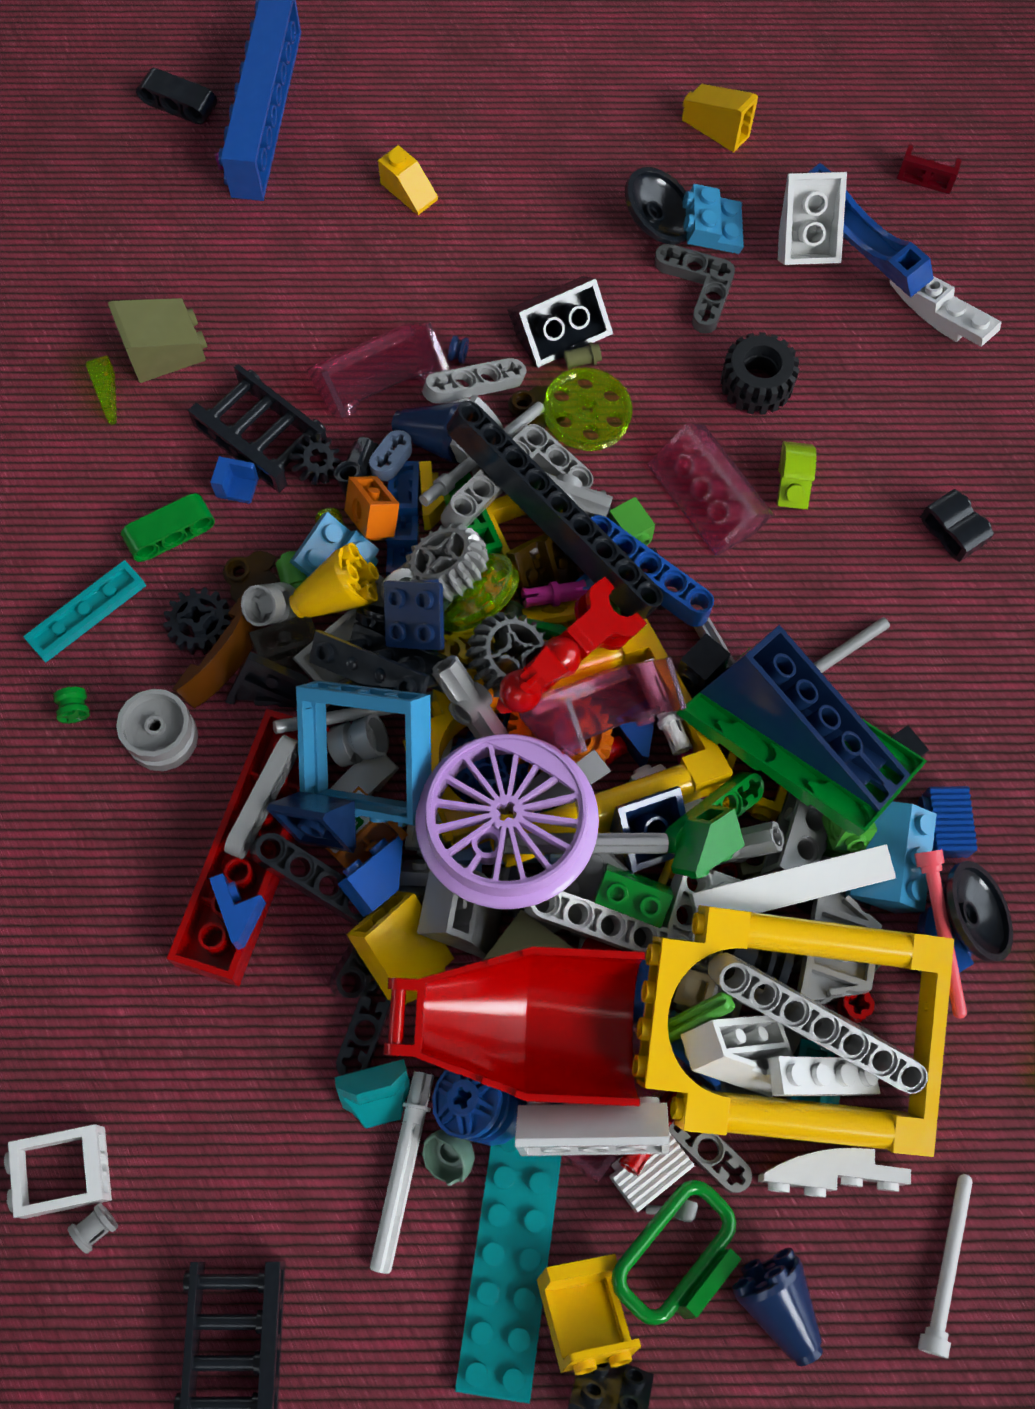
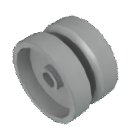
M149 689L139 692L127 700L118 713L116 728L119 740L135 761L149 770L167 771L177 768L187 761L196 749L198 730L195 720L182 700L167 690Z

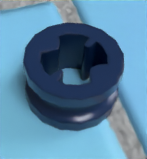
M453 335L448 351L449 361L453 362L454 359H457L460 364H464L469 348V338L464 337L463 340H460L458 335Z

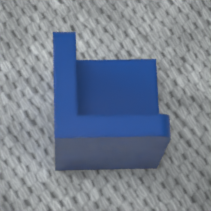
M219 456L210 483L217 498L250 504L259 477L254 463Z

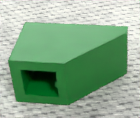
M708 805L686 820L671 866L674 874L688 876L691 879L705 877L709 874V870L721 862L730 860L734 853L745 846L735 808Z

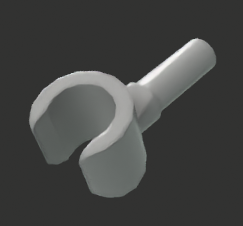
M687 1199L673 1217L683 1222H692L696 1217L698 1204ZM646 1205V1214L655 1215L662 1206Z

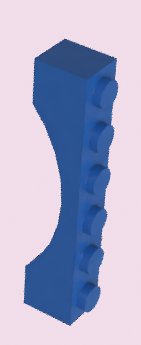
M819 163L808 173L831 171L822 163ZM846 190L843 238L911 298L934 279L931 259L912 242L899 239L878 225Z

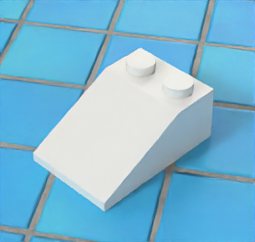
M847 172L788 173L779 228V262L784 265L841 263Z

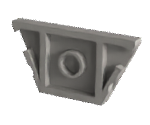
M840 893L813 899L810 920L882 928V925L870 914L863 912L859 904L849 895L843 897ZM803 955L797 991L814 1001L866 994L872 990L876 964Z

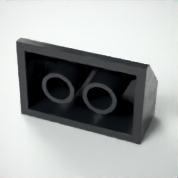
M581 276L507 309L516 337L537 368L563 357L565 350L585 347L589 345V342L594 343L613 334L597 280L592 277Z

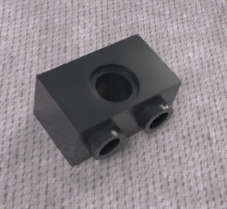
M705 634L682 657L678 666L677 673L691 698L696 696L726 669L731 653L708 634Z

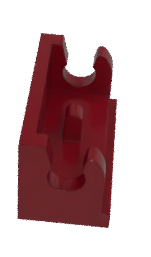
M909 144L897 179L950 194L962 159L956 158L955 165L951 167L937 163L935 160H927L911 155L914 145Z

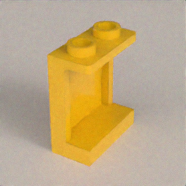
M615 1254L546 1267L537 1279L561 1373L574 1370L575 1375H584L595 1371L598 1364L609 1362L611 1368L623 1366L632 1361L631 1356L641 1348L639 1339L631 1340L620 1300L613 1290L611 1280L613 1269L617 1263Z

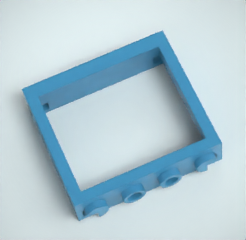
M313 681L296 686L300 791L354 800L355 817H369L371 822L393 821L398 822L399 827L406 825L416 826V810L425 783L431 774L430 694L325 681ZM326 704L405 714L407 802L328 789Z

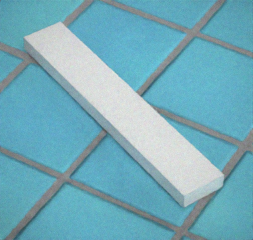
M886 844L691 893L689 896L694 913L698 912V905L763 913L895 879L896 875Z

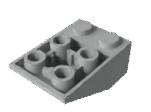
M429 870L417 934L484 959L497 942L503 909L480 906L457 896L446 888ZM474 870V874L489 879L485 874Z

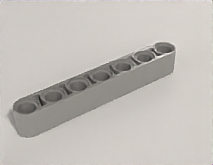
M719 953L710 961L708 966L710 978L732 997L905 1093L915 1094L926 1086L928 1081L926 1068L901 1049L732 954ZM735 967L734 975L730 979L724 980L725 972L729 968ZM765 984L764 991L759 996L754 997L756 988ZM794 1001L793 1008L789 1012L784 1013L785 1006ZM823 1018L820 1027L814 1029L817 1020ZM852 1034L851 1040L843 1045L847 1036ZM880 1051L879 1057L872 1061L874 1055ZM908 1068L907 1073L902 1076L903 1071Z

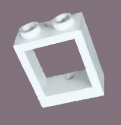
M94 1124L8 1142L9 1152L5 1153L4 1165L7 1174H10L11 1189L7 1192V1204L9 1211L13 1212V1218L26 1219L112 1201L105 1127ZM82 1139L87 1193L29 1205L25 1151Z

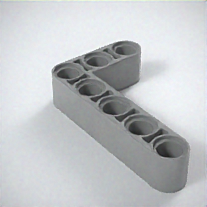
M529 424L513 438L546 473L554 476L564 473L571 474L577 477L583 486L588 488L592 486L594 478L590 470L541 426ZM481 468L453 495L441 514L442 525L447 528L453 523L456 526L464 524L468 527L503 490Z

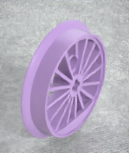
M496 734L472 740L458 747L434 768L420 796L415 824L422 856L429 869L446 888L457 896L480 906L495 909H518L549 900L575 881L593 853L598 835L599 816L596 798L587 777L567 754L557 747L534 737L519 734ZM495 755H514L507 795L504 793ZM490 757L499 796L473 764L474 762ZM520 758L533 766L513 796L518 760ZM467 767L490 798L454 777ZM539 769L552 776L523 796ZM558 782L565 785L571 792L568 795L530 803ZM451 785L483 805L441 798L447 786ZM575 802L577 819L532 812ZM438 808L482 814L437 824ZM509 811L513 812V819L507 817L505 821L501 820L500 813L506 815ZM531 822L575 828L576 831L571 843L567 844ZM483 824L449 849L444 847L439 837L440 833ZM524 829L565 853L554 864H550ZM515 833L520 836L545 869L543 872L529 878L525 876ZM507 836H510L520 876L519 880H499ZM486 838H491L498 842L496 850L490 853L482 852L478 845ZM472 843L474 858L469 866L464 868L452 856ZM479 863L484 865L495 864L492 879H487L473 873Z

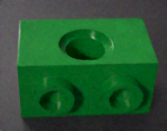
M607 863L594 894V903L661 929L674 895L670 886Z

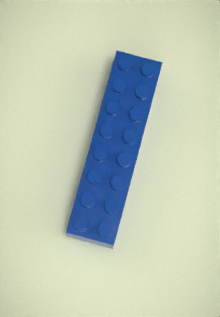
M296 0L255 1V20L250 22V40L245 42V61L240 63V82L235 84V102L229 108L230 123L224 129L225 144L224 148L219 149L218 155L219 165L223 166L224 184L228 186L231 198L264 201L301 38Z

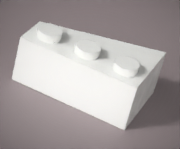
M767 1015L711 1020L680 1035L685 1048V1055L689 1060L692 1071L769 1097H773L768 1058L778 1056L794 1057L783 1025Z

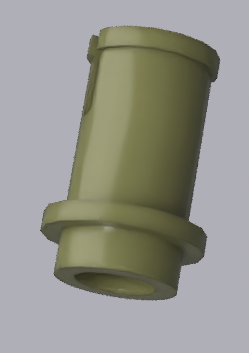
M589 342V346L564 351L568 370L591 363L595 366L597 362L602 361L599 344H593L592 342Z

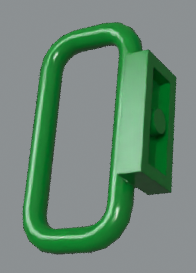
M690 1180L677 1187L617 1261L612 1272L611 1282L614 1293L636 1318L645 1324L656 1326L666 1323L676 1312L684 1320L697 1318L741 1261V1258L731 1248L725 1249L736 1232V1218L732 1208L711 1186L703 1181ZM698 1195L720 1216L722 1221L721 1229L665 1302L657 1309H650L628 1287L626 1281L627 1274L690 1196Z

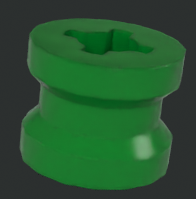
M66 687L57 690L53 694L54 703L58 705V710L56 711L58 722L77 723L86 720L90 716L89 708L85 705L87 693L84 688Z

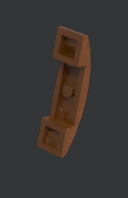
M243 594L228 612L233 620L199 666L190 664L172 688L192 708H196L208 700L233 676L252 650L263 626L252 625L242 613L241 600Z

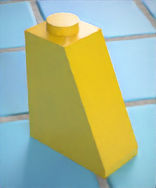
M701 84L694 92H689L686 95L682 104L684 107L682 120L734 153L750 137L758 95Z

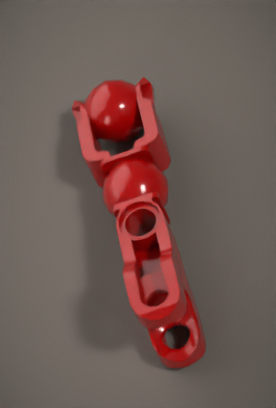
M606 577L595 583L575 602L574 613L576 621L560 636L545 641L540 652L522 670L518 669L505 675L499 686V699L496 709L501 714L512 712L525 713L536 708L542 695L560 679L574 674L581 661L596 648L619 650L647 624L637 612L626 617L619 615L613 610L610 605L609 595L615 587Z

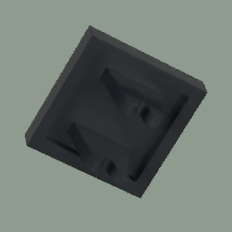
M609 1362L598 1364L595 1371L574 1376L567 1409H649L654 1374L628 1364L614 1368L610 1367Z

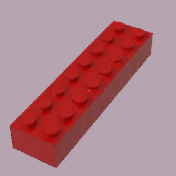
M270 709L265 711L166 958L175 967L237 987L240 986L280 878L253 861L250 850L243 859H239L226 853L224 847L231 829L279 739L286 735L298 741V730L279 734L274 733L273 721L293 718V716ZM299 755L276 800L300 791ZM268 813L255 838L256 840L264 834L276 833L293 844L295 842L294 837L270 813ZM263 841L260 846L261 854L267 859H273L276 855L275 845L270 841ZM222 873L229 883L235 881L242 900L236 902L237 904L258 895H262L266 901L264 910L245 948L237 950L231 943L209 879Z

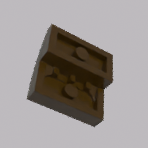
M547 534L525 542L506 553L522 606V602L525 601V598L522 599L521 597L522 588L548 586L550 582L557 581L558 584L575 582L580 578L576 564Z

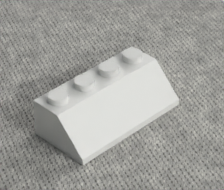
M639 1097L640 1107L574 1103L549 1105V1102L527 1101V1105H518L515 1147L521 1156L669 1154L667 1103H659L658 1097Z

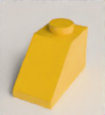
M399 145L378 160L380 184L417 215L421 214L438 200L436 192L418 161Z

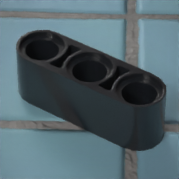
M151 68L136 88L137 96L145 104L199 125L205 122L218 103L215 94L210 89L158 68Z

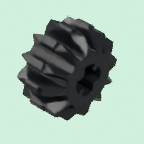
M320 433L314 434L313 439L306 434L302 437V443L295 442L293 444V448L298 453L290 454L289 459L298 461V464L291 467V470L296 472L301 469L300 481H305L309 476L310 485L315 486L318 480L323 484L328 483V475L335 477V468L333 466L342 463V460L333 457V455L340 451V448H329L332 443L330 437L326 438L322 443ZM313 455H319L321 461L312 464L310 462V458L313 457Z

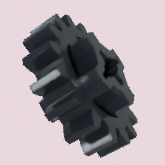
M193 587L190 588L189 596H185L182 592L178 593L180 598L178 603L170 600L169 604L172 611H164L167 622L163 623V627L168 633L167 636L171 643L176 642V646L180 651L187 647L190 654L194 655L196 650L201 648L205 655L208 652V647L215 645L231 623L232 617L228 614L231 609H229L230 606L226 599L221 600L219 592L215 591L210 596L208 589L203 587L201 593L197 594Z

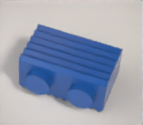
M969 786L928 787L922 794V797H919V807L937 814L932 851L943 850L944 858H968L977 851L978 846L976 844L977 839Z

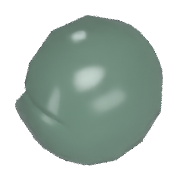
M443 1129L432 1133L426 1138L423 1143L422 1152L425 1168L434 1178L446 1182L448 1186L459 1181L462 1183L472 1171L475 1160L470 1141L450 1136Z

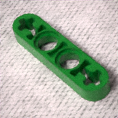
M739 772L676 820L665 832L669 840L668 852L675 855L685 822L688 818L708 805L722 806L726 796L729 798V808H735L737 818L762 798L764 793L762 777L756 773Z

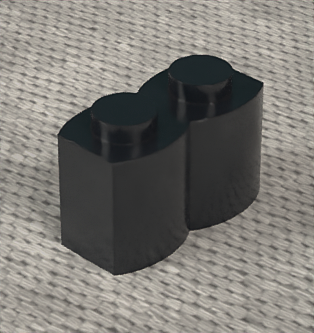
M956 489L951 490L928 505L920 516L926 528L935 537L940 539L946 551L958 562L986 545L994 535L990 522L985 517L974 512L969 498Z

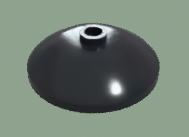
M642 167L634 171L625 184V200L628 211L636 225L646 235L661 243L677 245L687 240V232L683 230L686 217V209L683 208V198L686 190L676 179L660 169Z
M972 861L956 864L950 870L945 884V903L951 928L963 945L976 957L989 963L1002 961L1010 954L1013 944L1012 920L1005 898L995 880L982 866Z

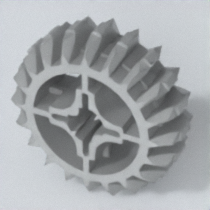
M453 523L447 528L441 525L438 531L432 532L430 530L427 537L420 538V543L411 547L413 553L406 556L407 563L403 566V568L413 571V578L417 580L427 578L439 579V583L443 585V601L446 598L451 602L454 596L458 594L463 597V592L466 589H474L473 583L475 581L482 580L481 573L487 570L488 550L483 539L472 527L467 528L464 524L456 526Z

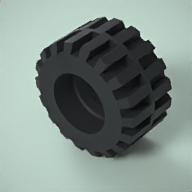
M759 332L758 336L750 333L747 334L746 339L740 337L736 340L735 344L729 347L720 384L722 385L723 395H728L727 401L730 404L735 402L737 404L736 408L740 411L744 408L748 410L747 413L749 414L759 411V414L763 415L767 413V410L775 412L779 406L783 407L787 403L799 373V358L795 357L796 351L793 347H787L788 342L786 340L780 341L777 339L778 336L774 334L771 337L766 336V332ZM759 369L767 372L771 377L759 378L750 374L748 370Z

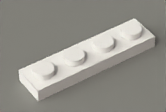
M778 1056L768 1058L773 1096H871L880 1094L878 1077L842 1057Z

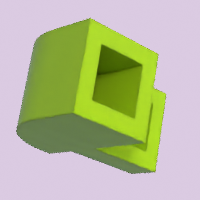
M783 441L778 469L781 477L776 505L779 507L808 509L812 481L815 479L816 447L813 444Z

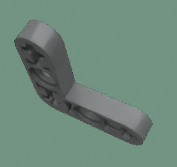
M670 244L659 246L656 250L654 261L658 271L703 284L694 310L692 325L700 333L707 334L713 332L718 325L735 274L734 265L726 259ZM666 256L671 257L669 261L664 260ZM680 259L683 260L682 266H681V265H678L679 262H680ZM696 262L702 268L696 271L691 270L687 267V264ZM707 267L711 268L709 273H706ZM720 272L725 273L723 276L718 275ZM716 292L721 298L716 301L710 300L706 294ZM706 309L711 311L709 319L703 321Z

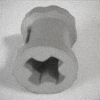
M98 1203L94 1207V1211L77 1225L71 1224L68 1227V1232L75 1244L85 1254H88L93 1249L92 1245L109 1231L114 1232L118 1228V1224L103 1204Z

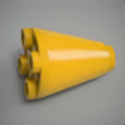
M350 542L335 550L294 590V593L289 597L291 609L299 618H311L368 606L378 601L377 585L375 582L379 579L378 570L373 563H367L359 553L356 545Z

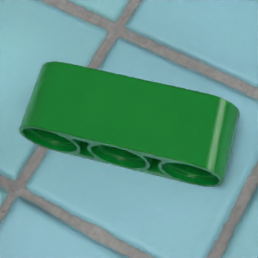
M190 494L129 523L122 529L121 536L133 559L137 562H144L207 532L214 526L215 519L200 494Z

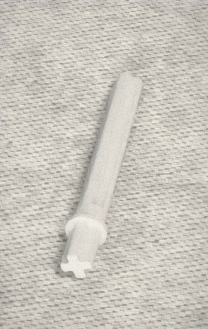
M414 1071L407 1103L403 1102L402 1105L406 1107L370 1264V1269L378 1273L389 1274L392 1270L426 1112L431 1110V1108H428V1102L434 1075Z

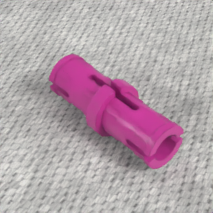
M585 580L558 584L557 581L550 582L548 586L522 588L521 597L522 599L525 598V601L522 602L524 608L551 604L552 607L559 606L561 602L578 600L587 592V589L583 590V587H586Z

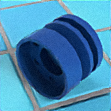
M444 1070L436 1082L432 1096L433 1114L440 1128L450 1136L489 1146L505 1144L515 1137L518 1105H527V1101L448 1070Z

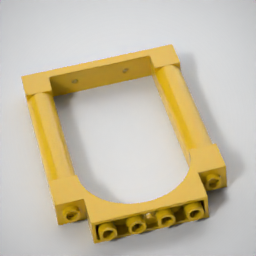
M647 618L644 619L647 624L619 650L596 648L581 661L574 674L560 679L552 687L555 693H559L563 689H573L636 668L639 663L645 660L655 659L676 710L679 711L692 699ZM490 688L488 691L493 699L490 706L495 714H498L500 712L496 709L499 697L493 698V689ZM433 689V701L430 702L433 716L431 718V772L441 762L443 752L450 740L461 729L466 727L451 715L448 708L451 702L446 694ZM550 689L544 694L545 696L549 695ZM683 720L682 724L693 746L692 750L694 753L682 757L679 765L594 794L599 816L598 833L610 831L616 806L676 786L681 787L684 804L713 793L731 779L733 774L718 744L713 743ZM404 740L403 743L406 751V740ZM449 785L441 798L465 802L451 790ZM575 802L540 813L577 819ZM438 808L437 812L442 821L439 824L482 815ZM501 814V820L505 821L507 817L513 819V814ZM531 822L548 833H575L576 831L575 828ZM483 824L441 833L445 843L451 842L453 846ZM486 838L479 843L482 844L490 841L492 851H495L493 839ZM472 843L464 849L472 847ZM514 854L503 855L502 860L506 868L516 865ZM520 854L522 862L536 858L533 854Z
M698 905V912H695L692 918L691 929L692 933L695 934L694 941L653 936L652 944L649 943L646 949L645 961L646 965L649 966L648 980H644L641 989V1000L645 1003L644 1015L639 1018L637 1024V1038L640 1040L639 1055L636 1054L634 1056L632 1073L636 1077V1083L646 1089L677 1092V1096L672 1098L670 1105V1115L674 1119V1125L688 1132L727 1135V1133L886 1149L892 1153L934 1157L954 949L953 938ZM749 948L922 971L913 1058L926 1068L928 1073L927 1084L920 1092L910 1094L908 1112L720 1092L703 1088L697 1085L683 1071L675 1058L669 1040L668 1013L673 994L679 982L703 958L722 950Z

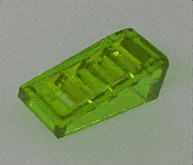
M102 356L87 361L85 365L108 423L113 425L117 423L115 371L109 357Z

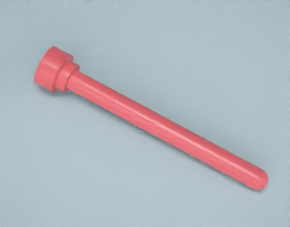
M943 850L914 854L916 866L920 867L921 873L926 875L937 936L952 938L939 872L943 871L942 864L945 863ZM954 948L949 998L954 1017L962 1019L966 1016L967 1009Z

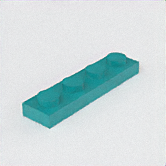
M124 560L23 637L46 663L146 587V584Z

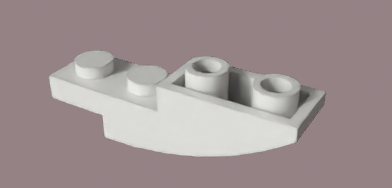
M934 276L930 283L911 298L890 280L892 287L908 306L931 326L955 342L964 337L982 347L1000 330V320L954 296L955 287Z
M837 1148L812 1152L777 1164L759 1174L758 1182L768 1184V1191L790 1193V1187L804 1188V1195L822 1198H826V1191L837 1190L838 1178H841V1185L863 1187V1181L877 1183V1190L899 1192V1186L911 1184V1169L875 1165V1149Z

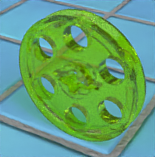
M575 368L557 376L548 387L543 404L545 407L543 412L544 419L552 434L564 444L584 451L603 450L616 444L626 433L632 417V402L626 388L612 375L594 368ZM579 379H587L593 386L585 389L580 387L577 381ZM557 391H562L569 396V399L567 401H558L553 394ZM607 391L615 392L619 399L617 401H609L604 397V393ZM583 406H585L587 409L592 407V408H593V411H592V412H591L590 410H585V411H584L582 408H583ZM558 417H566L571 421L572 425L562 427L556 422V419ZM617 417L622 422V425L613 427L608 424L607 418ZM593 430L598 434V438L596 440H589L585 438L583 431Z
M489 553V560L486 563L489 570L481 573L482 580L473 583L474 589H466L463 592V597L458 594L454 596L451 602L446 598L444 599L443 605L447 603L443 606L445 631L459 632L474 628L481 624L486 617H493L510 601L517 589L519 574L507 556L499 553Z

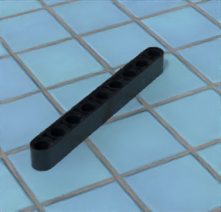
M472 401L461 402L447 424L446 429L450 437L594 583H597L603 577H606L612 583L615 589L612 590L609 598L628 617L637 612L643 619L648 618L663 602V594L660 588L477 403Z

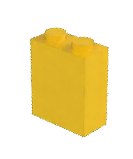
M397 891L346 934L388 1000H391V989H388V977L423 978L444 972L445 967L454 959L446 944L417 934L422 905L416 895L410 892ZM406 990V1004L417 999V991Z

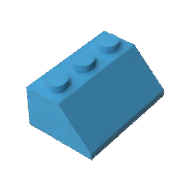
M892 801L875 821L877 832L866 849L887 844L896 878L848 890L845 895L895 914L925 912L928 885L925 873L922 874L921 868L916 866L914 854L932 851L937 814L914 804Z

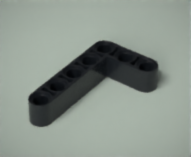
M267 833L258 837L252 843L250 854L253 861L348 922L356 926L369 915L362 916L360 912L354 914L350 911L348 907L349 898L338 885L345 876L276 833ZM263 841H270L275 845L276 855L273 859H267L261 854L260 846ZM293 859L301 860L305 865V873L301 878L295 877L290 871V864ZM323 877L329 878L334 884V890L330 896L324 895L319 889V883ZM352 943L349 944L330 977L332 992L341 998H357L361 996L373 978ZM346 973H351L355 978V986L349 992H345L341 986V979Z

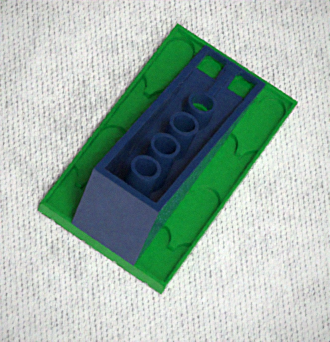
M780 625L752 648L750 647L676 712L678 716L716 745L718 743L722 744L751 768L764 772L806 806L811 804L843 830L857 836L865 833L927 762L926 759L863 720Z

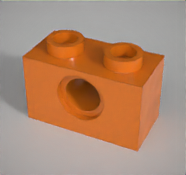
M378 476L349 477L344 510L365 539L378 541L383 538L395 537L399 502Z

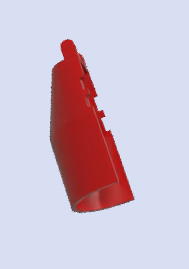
M532 946L419 979L388 977V989H391L388 1042L384 1043V1055L415 1057L524 1101L640 1107V1098L635 1089L632 1073L633 1012L637 974L641 961L645 960V952ZM406 990L417 991L414 1043H403Z

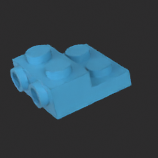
M693 184L690 191H686L683 198V208L686 209L683 230L687 232V244L740 254L744 247L742 202L721 198L720 189Z
M326 512L319 518L290 560V563L309 577L335 550L350 542L356 545L359 553L367 563L371 562L375 566L378 563V559L375 556L380 549L368 539H365L357 530L351 532L330 513Z

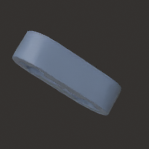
M396 430L385 436L369 459L372 476H378L381 481H389L397 475L412 453L411 436L407 432Z

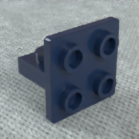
M439 579L385 581L386 646L443 650V585L439 583Z

